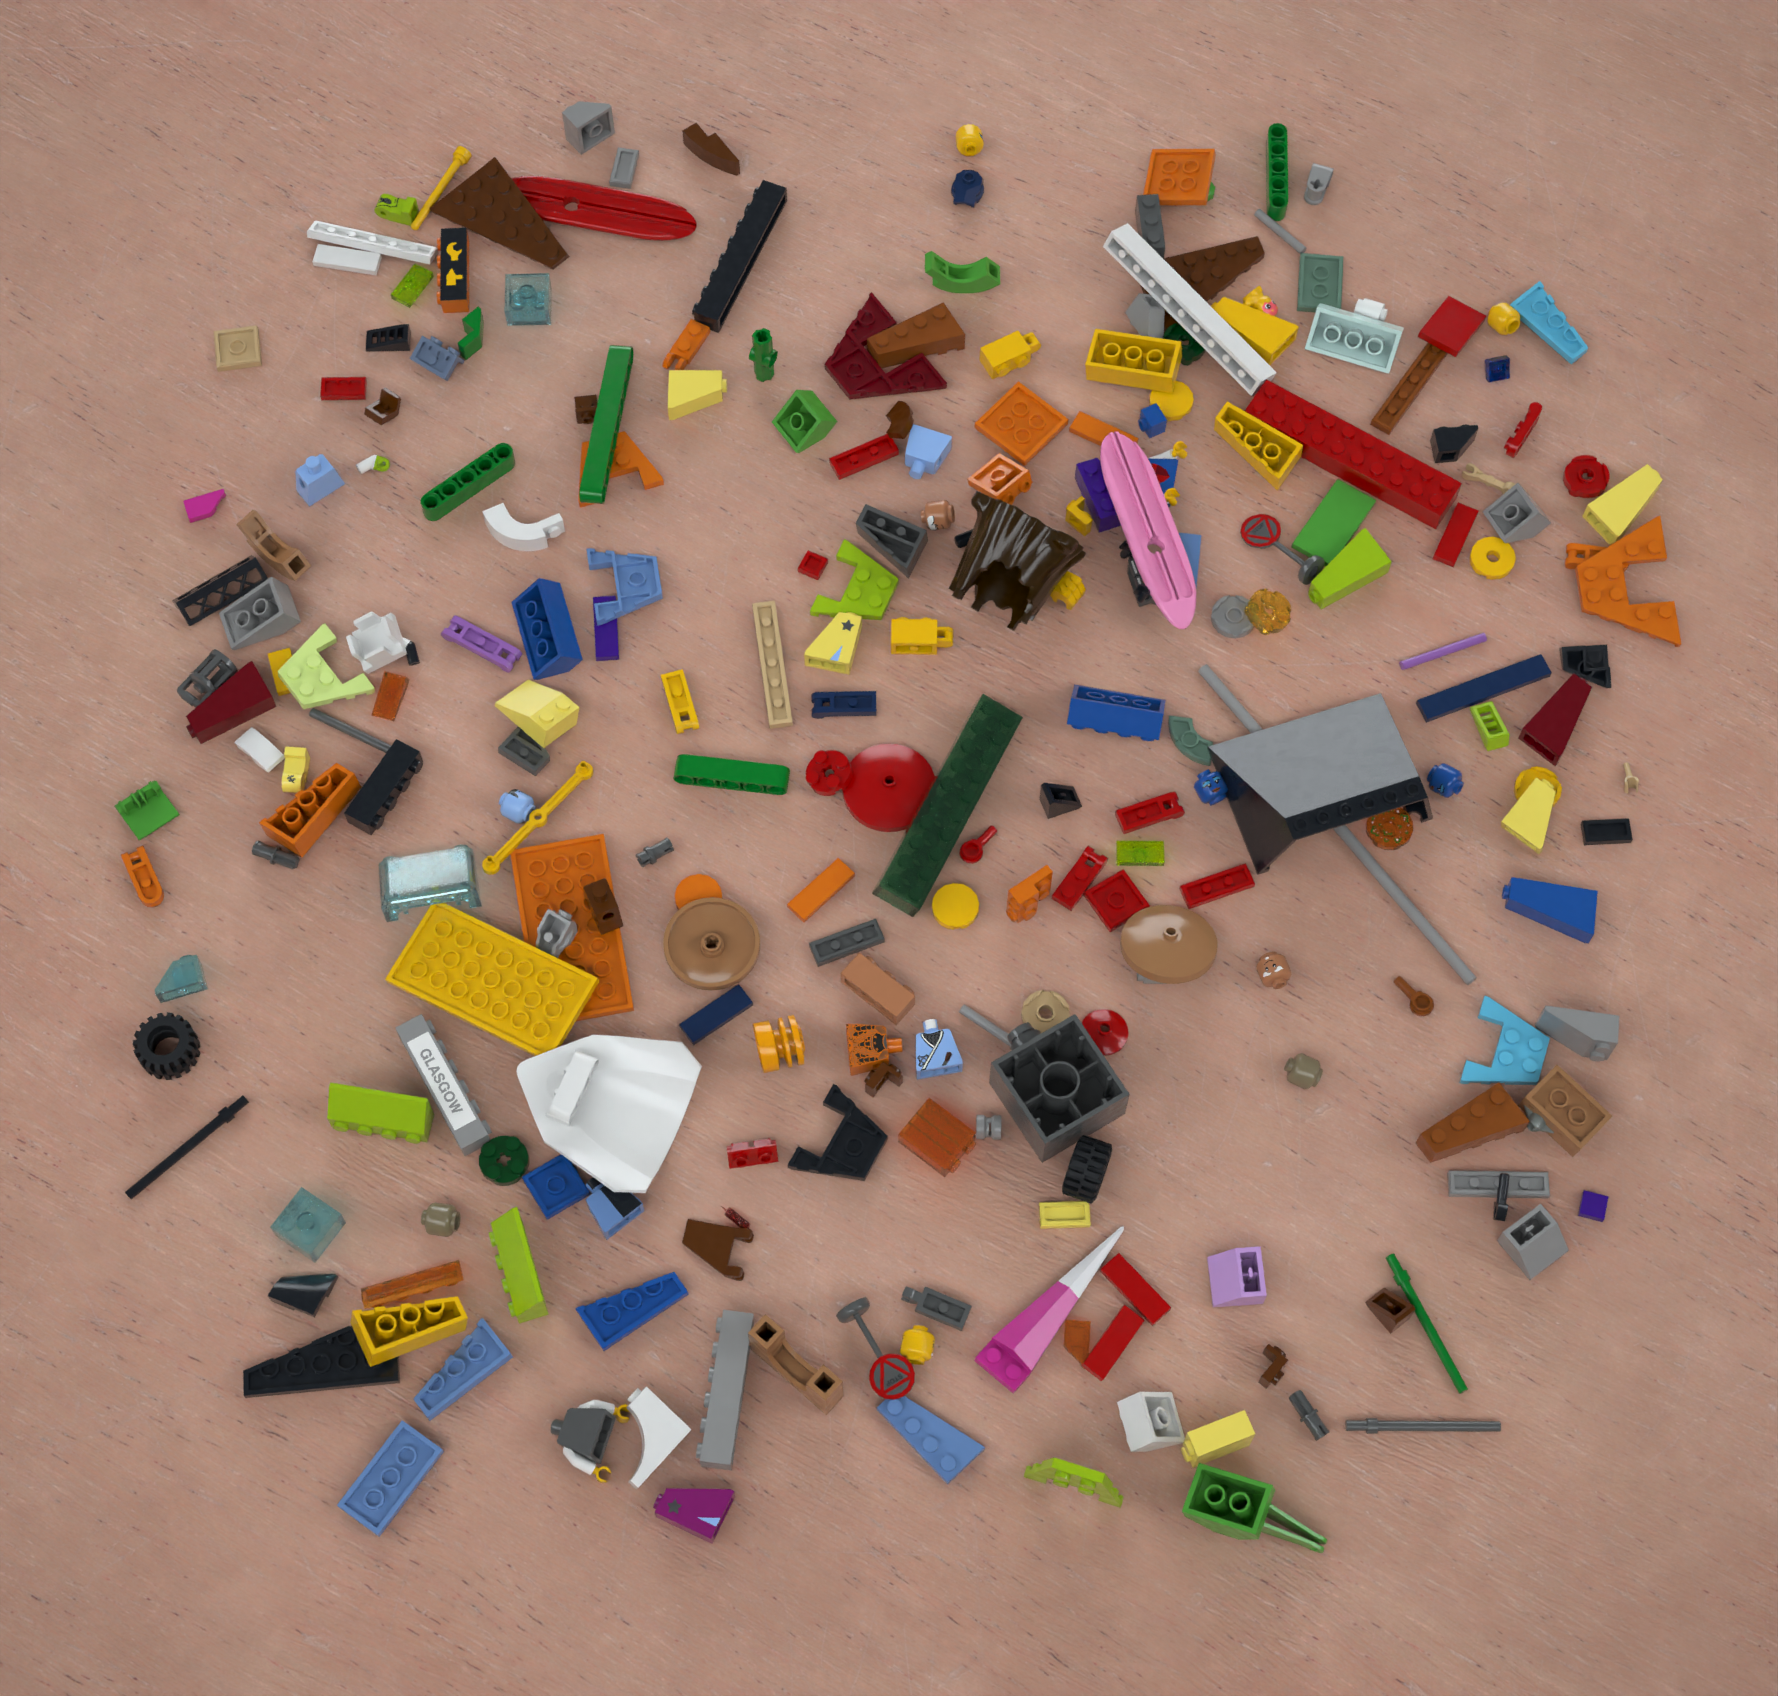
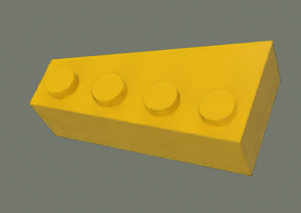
M1228 401L1215 417L1214 430L1278 491L1301 458L1303 445Z
M455 1296L426 1300L424 1303L419 1304L404 1303L397 1307L385 1308V1306L374 1307V1310L362 1311V1309L352 1310L350 1323L368 1364L372 1367L465 1331L468 1317L459 1297Z

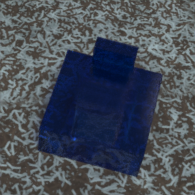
M1507 355L1485 360L1486 380L1494 382L1510 378V358Z

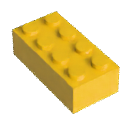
M1095 329L1085 363L1086 380L1173 393L1182 359V342Z

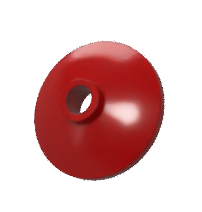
M1099 1009L1089 1013L1082 1021V1025L1104 1056L1115 1054L1125 1046L1128 1039V1026L1118 1013L1108 1009ZM1106 1026L1109 1028V1031L1102 1032L1100 1028Z

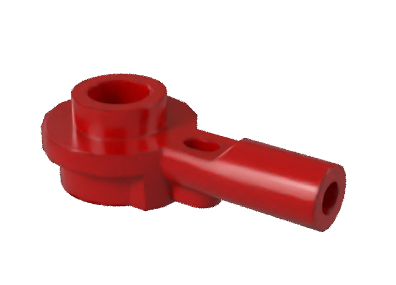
M991 825L977 840L972 839L962 844L959 852L960 858L964 862L971 864L980 861L983 856V846L997 833V829Z

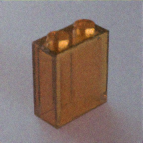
M928 1098L898 1134V1142L943 1177H946L949 1172L954 1173L961 1164L960 1158L965 1153L967 1155L970 1154L976 1146V1132L931 1098Z

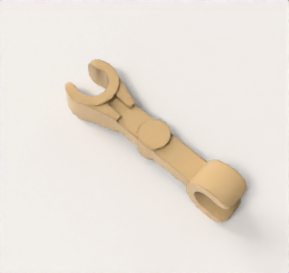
M1472 463L1466 465V470L1472 473L1462 472V477L1465 480L1483 482L1486 486H1492L1501 490L1502 494H1505L1516 485L1513 482L1504 483L1491 475H1486Z

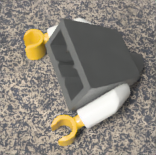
M591 1400L579 1405L578 1408L567 1410L564 1421L555 1419L551 1424V1433L558 1435L557 1444L563 1447V1454L574 1467L589 1475L593 1473L596 1475L597 1481L606 1483V1480L599 1477V1472L605 1470L611 1474V1470L605 1466L599 1468L596 1466V1463L601 1464L615 1420L617 1419L621 1423L629 1421V1418L621 1416L620 1412L630 1411L626 1408L628 1406L626 1404L620 1405L617 1408L611 1403Z

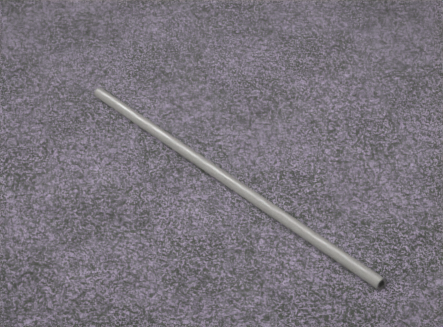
M1207 664L1202 666L1198 671L1249 732L1254 733L1263 730ZM1343 825L1333 828L1467 985L1475 981L1477 977L1347 826Z

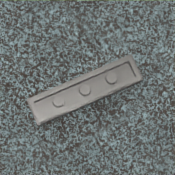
M1449 1170L1447 1172L1449 1197L1497 1198L1500 1173H1508L1510 1179L1507 1198L1548 1199L1550 1197L1548 1172Z

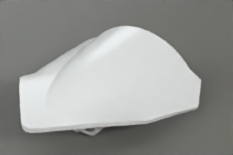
M591 1035L529 1058L517 1066L516 1072L545 1144L613 1192L646 1193L675 1139L702 1066L683 1042L625 1036Z

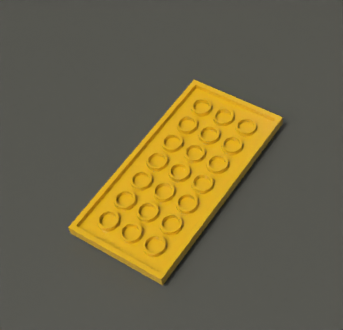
M434 899L385 978L387 983L533 1056L553 1050L563 1044L599 983L597 977L437 899Z

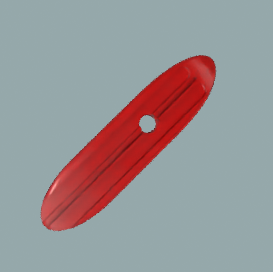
M519 176L512 178L544 221L632 238L659 241L687 237L695 231L697 226L696 220L685 208L662 198L553 177ZM569 203L578 204V209L569 211L565 209V206Z

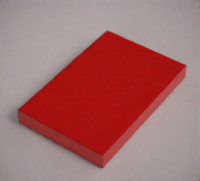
M1448 296L1420 330L1418 337L1457 357L1483 324L1486 315Z

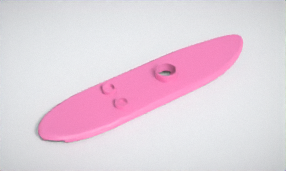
M1118 431L1110 432L1104 438L1100 449L1101 469L1133 559L1145 586L1150 590V595L1162 614L1174 627L1185 629L1190 625L1194 617L1196 585L1184 545L1149 459L1135 441L1133 442ZM1151 544L1158 545L1162 552L1159 554L1156 551L1153 554L1148 550L1147 546Z

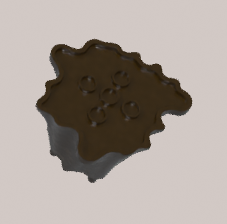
M976 491L971 499V504L977 511V519L949 589L953 591L952 597L962 600L965 593L975 585V601L971 608L979 612L983 604L990 600L995 603L996 607L1002 610L1012 608V617L1007 628L1015 631L1019 623L1022 622L1027 625L1029 620L1033 621L1066 572L1085 557L1086 552L1083 551L1084 547L1072 536L1048 527L1039 519L1024 513L1016 506Z

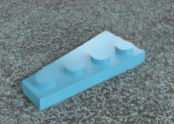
M1539 281L1513 301L1510 306L1520 313V320L1572 365L1587 352L1588 346L1573 326L1570 327L1566 321L1567 317L1562 311L1560 312L1557 309L1554 299L1551 295H1547L1543 289L1544 285Z

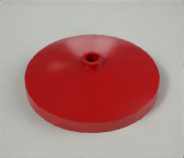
M879 744L860 752L850 762L853 769V777L848 787L842 790L843 799L850 814L862 825L881 832L902 831L918 824L931 810L936 796L935 775L927 760L915 750L899 744Z

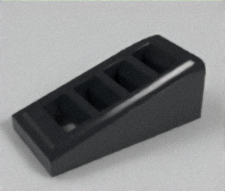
M409 324L367 331L366 352L410 351L411 330ZM373 337H377V343L372 344ZM381 337H385V342H381Z

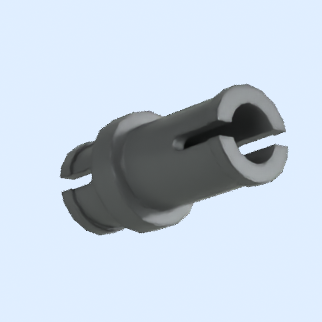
M666 837L659 843L651 847L646 846L642 852L637 853V861L641 867H645L649 863L652 865L657 862L658 858L674 851L671 841Z

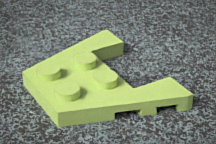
M325 623L278 670L279 678L303 709L333 703V700L346 698L348 700L355 698V695L375 693L374 686L364 673L342 684L321 657L319 652L337 643V638Z

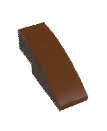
M697 123L682 130L684 145L698 158L726 173L736 176L740 174L738 158L716 133L707 136Z

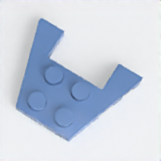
M592 548L586 549L589 570L610 567L614 569L618 600L594 604L597 626L663 599L656 556L632 553L619 555L615 554L614 551L606 550L603 553L595 552V549Z

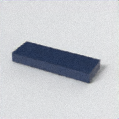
M738 984L680 1023L679 1027L694 1046L752 1007L753 1002Z

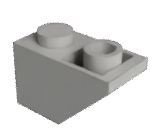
M1139 293L1125 312L1130 319V323L1141 336L1163 339L1164 308L1150 294Z

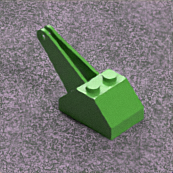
M1198 1464L1182 1509L1185 1517L1213 1532L1238 1540H1257L1262 1532L1301 1545L1318 1553L1324 1552V1547L1319 1544L1327 1543L1325 1537L1315 1533L1271 1504L1275 1493L1273 1485L1205 1464ZM1266 1517L1301 1536L1265 1523Z

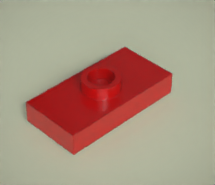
M321 377V400H366V377Z

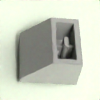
M1542 1204L1503 1231L1497 1240L1529 1280L1569 1251L1558 1223Z

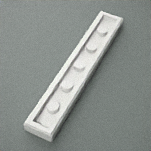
M314 221L307 230V238L429 265L438 254V248L320 221Z

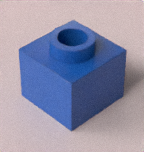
M1157 403L1141 409L1138 420L1141 431L1146 432L1149 439L1164 433L1167 419Z

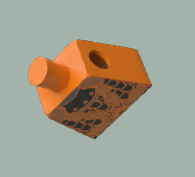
M846 1024L851 1076L877 1070L882 1062L889 1065L888 1053L903 1052L902 1039H887L885 1026Z

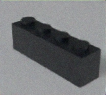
M396 739L344 812L347 822L370 835L376 829L378 830L384 822L385 815L396 806L399 795L408 789L413 775L420 772L423 766L420 751Z

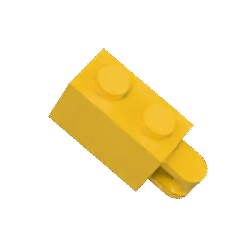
M1017 330L981 347L979 360L991 379L1003 377L1016 368L1026 366L1030 362L1031 354L1041 348V343L1033 332L1022 336Z
M906 617L891 619V654L937 655V647L947 648L953 646V629L951 627H937V619L927 617L921 619H908Z

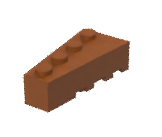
M944 302L867 338V351L881 368L903 364L906 360H910L920 353H923L924 356L936 353L942 355L946 354L948 350L957 349L959 351L965 349V333Z
M1497 1083L1422 1132L1416 1144L1430 1163L1458 1154L1463 1150L1476 1148L1484 1143L1505 1138L1507 1135L1523 1132L1530 1121L1502 1085Z

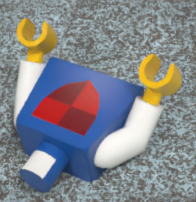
M1183 441L1176 442L1173 449L1148 458L1156 473L1168 507L1170 505L1175 506L1177 504L1175 497H1180V494L1174 488L1178 466L1177 456L1181 459L1187 457V452L1184 450L1187 448V445Z

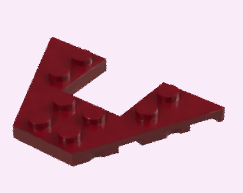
M872 292L869 294V298L863 308L858 311L855 320L851 322L845 331V336L841 342L836 345L832 356H829L827 359L825 370L849 400L946 389L947 382L923 353L885 373L864 348L867 345V338L897 325L895 319Z

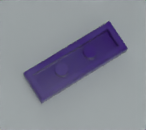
M616 596L593 597L596 661L619 660L617 618L597 626L594 606L595 603L616 601Z

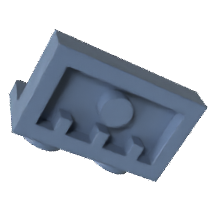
M422 336L409 359L448 381L458 362L463 364L465 360L460 358V352L449 346L448 349L442 347L443 342L431 336L428 339Z

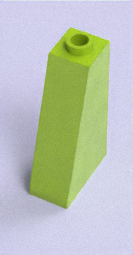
M1364 528L1311 581L1308 591L1309 598L1322 610L1387 574L1392 561L1368 530Z

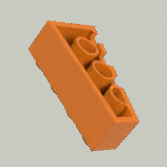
M338 763L313 780V784L309 788L296 793V798L288 804L279 806L275 810L276 813L267 819L265 817L259 822L269 838L303 858L362 788L355 774Z

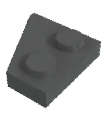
M517 727L498 747L499 754L534 776H537L550 761V755L547 750L520 727Z

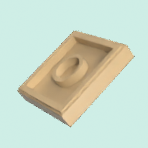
M257 325L214 331L218 372L262 366L259 329Z

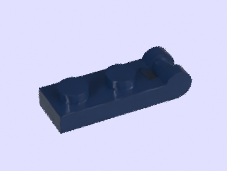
M876 691L815 692L811 695V702L814 704L811 713L815 719L839 716H876ZM830 702V706H823V703Z

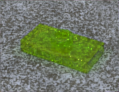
M414 264L391 293V298L410 308L434 277L433 272Z
M1116 841V866H1164V841Z

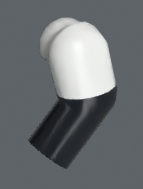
M402 637L407 651L406 657L409 666L419 664L420 660L415 643Z

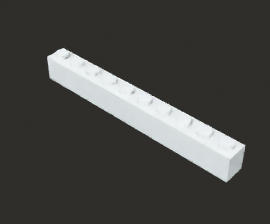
M1128 223L1111 231L1103 247L1251 396L1259 391L1266 379L1272 381L1277 372Z

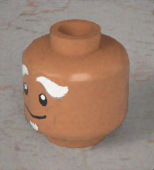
M1269 952L1262 955L1256 965L1262 984L1266 987H1273V989H1280L1286 986L1287 981L1292 975L1285 956L1277 954V952Z

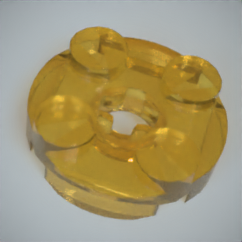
M1268 589L1256 591L1248 600L1247 606L1244 609L1249 621L1263 635L1282 631L1291 620L1290 612L1292 611L1289 601L1283 594L1277 591L1274 593L1267 591ZM1265 608L1273 611L1271 615L1265 611Z

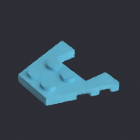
M1484 996L1478 1019L1502 1026L1491 1068L1466 1060L1459 1083L1537 1085L1550 1038L1490 997Z

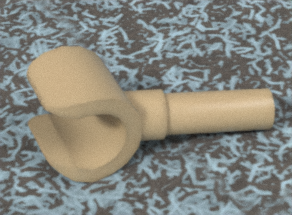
M1626 762L1623 764L1626 773L1624 792L1628 793V788H1634L1638 792L1639 779L1633 776L1630 765Z

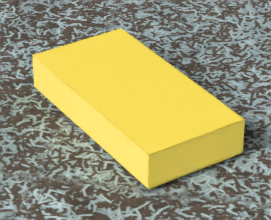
M1085 1201L1039 1202L1040 1229L1084 1228L1091 1226L1090 1206Z

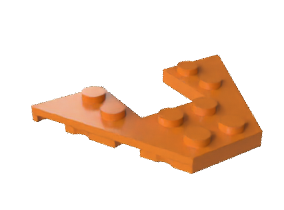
M1660 516L1655 517L1577 565L1575 568L1582 612L1589 615H1597L1605 621L1624 625V628L1648 634L1651 638H1659L1675 644V647H1680L1681 638L1675 602L1667 601L1629 605L1623 565L1666 561L1667 553Z

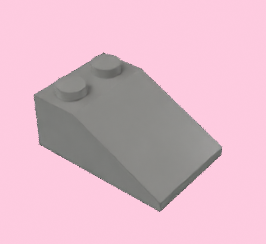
M273 577L268 578L219 612L232 650L284 634L301 622L288 585Z
M1545 1005L1535 1023V1028L1580 1056L1600 1062L1607 1060L1618 1044L1619 1016Z

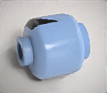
M513 789L509 793L505 792L499 800L501 815L518 824L524 821L527 822L530 813L536 808L533 798L518 789Z

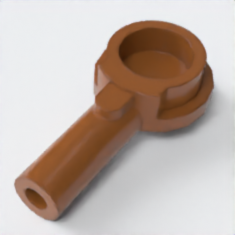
M1401 976L1394 980V984L1410 999L1409 1006L1412 1013L1422 1017L1429 1015L1433 1011L1434 1002L1428 994L1422 991L1416 992Z

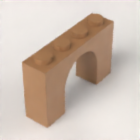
M766 1314L748 1332L750 1349L825 1415L842 1399L843 1381L824 1364L817 1370L807 1363L789 1345L785 1338V1331Z

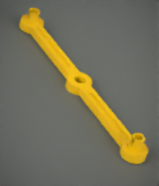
M581 761L575 769L576 773L540 809L533 810L530 813L529 820L494 856L489 855L483 860L482 868L486 874H496L500 870V864L536 827L540 828L546 825L547 816L583 780L592 777L593 768L589 763ZM537 816H541V817H542V818L539 819V820H536V819H535V817H537Z

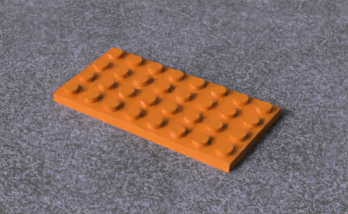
M604 834L515 849L510 855L524 942L536 947L537 928L547 909L556 912L562 909L573 915L571 920L576 922L577 934L571 944L561 952L558 959L599 979L598 985L576 1021L634 1011L620 928L601 935L584 897L583 887L603 878H606L614 896ZM607 913L603 918H609L612 915Z

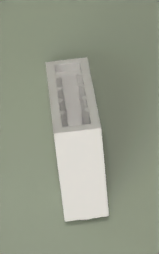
M645 1387L642 1391L637 1388L627 1399L630 1404L626 1408L635 1418L642 1437L641 1459L634 1475L628 1481L635 1489L639 1488L692 1430L648 1387Z

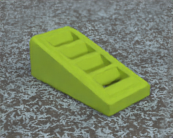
M1490 701L1470 707L1471 714L1486 750L1492 751L1508 746L1510 734L1493 702ZM1490 712L1488 715L1480 716V714Z

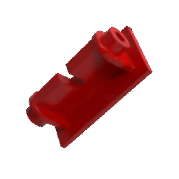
M770 1138L753 1141L754 1147H749L748 1142L731 1143V1146H726L729 1169L779 1162L776 1140H771Z

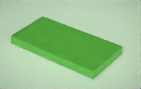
M1337 479L1296 537L1291 548L1309 558L1318 555L1324 559V566H1327L1350 542L1374 507L1376 500Z

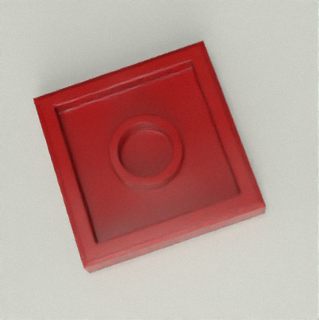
M1124 869L1088 889L1083 894L1109 932L1124 925L1138 911L1150 907Z

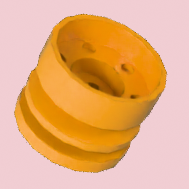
M794 1015L787 1016L789 1027L786 1028L782 1017L778 1018V1029L773 1030L769 1020L753 1023L763 1073L779 1070L780 1058L785 1059L788 1068L793 1067L791 1056L794 1055L798 1066L805 1064L803 1035Z

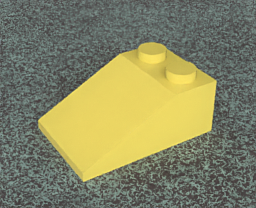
M531 680L525 681L495 703L497 709L543 748L577 724L579 706L565 694Z

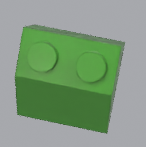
M796 390L772 421L773 425L796 453H800L824 439L838 422L815 393L810 390Z

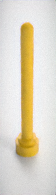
M458 146L455 149L452 158L453 162L411 223L413 230L419 229L431 211L429 208L437 202L459 167L468 163L472 157L469 150L462 146Z

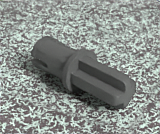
M258 840L252 848V855L267 859L273 865L277 863L287 868L295 869L300 861L299 857L282 851L281 847H273Z
M1301 1390L1290 1395V1402L1302 1418L1300 1421H1304L1316 1441L1330 1432L1316 1413L1318 1410L1313 1409Z

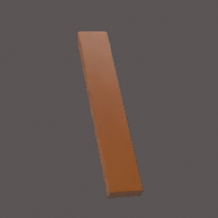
M1427 343L1371 420L1370 425L1390 435L1448 353Z

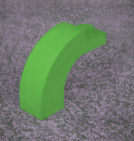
M933 251L925 254V273L932 277L933 286L951 293H979L1000 285V266L988 257H984L971 264L957 265L947 262Z

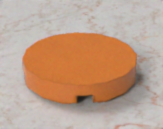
M690 875L683 879L676 888V907L679 910L686 904L702 898H722L721 887L716 880L708 875Z

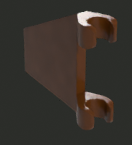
M688 1219L682 1244L724 1277L742 1281L744 1278L743 1269L738 1266H728L734 1239L745 1243H752L754 1234L748 1228H734Z

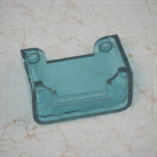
M458 845L452 849L398 858L386 857L379 863L380 902L387 922L399 920L398 914L402 911L404 914H409L408 909L452 901H455L456 905H461V901L468 902L470 908L482 906L473 849L467 845Z

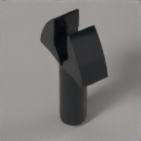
M1500 1173L1497 1200L1494 1202V1220L1505 1221L1508 1211L1506 1203L1510 1179L1508 1173Z

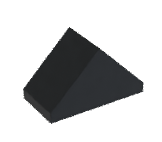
M1043 783L1041 785L1040 802L1048 819L1082 807L1074 786Z

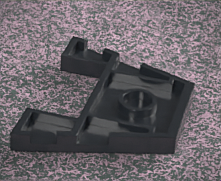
M833 1084L823 1101V1106L843 1115V1120L822 1157L798 1146L788 1163V1168L865 1181L886 1144L888 1136L867 1115H864L855 1106V1103L841 1092L837 1085Z

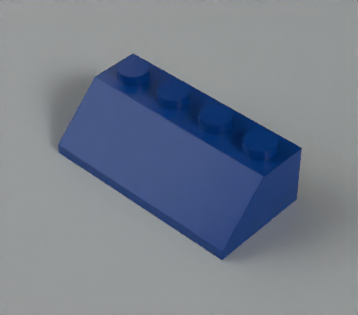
M542 578L537 579L512 601L534 680L569 672L583 660L561 584Z
M1074 684L1067 724L1080 730L1091 728L1098 733H1108L1109 731L1115 732L1121 737H1131L1132 735L1138 736L1144 741L1159 740L1166 700Z

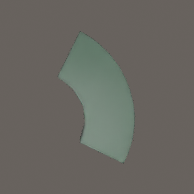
M1169 715V733L1178 750L1190 760L1210 766L1211 756L1207 748L1212 746L1213 742L1205 740L1197 734L1193 727L1192 718Z

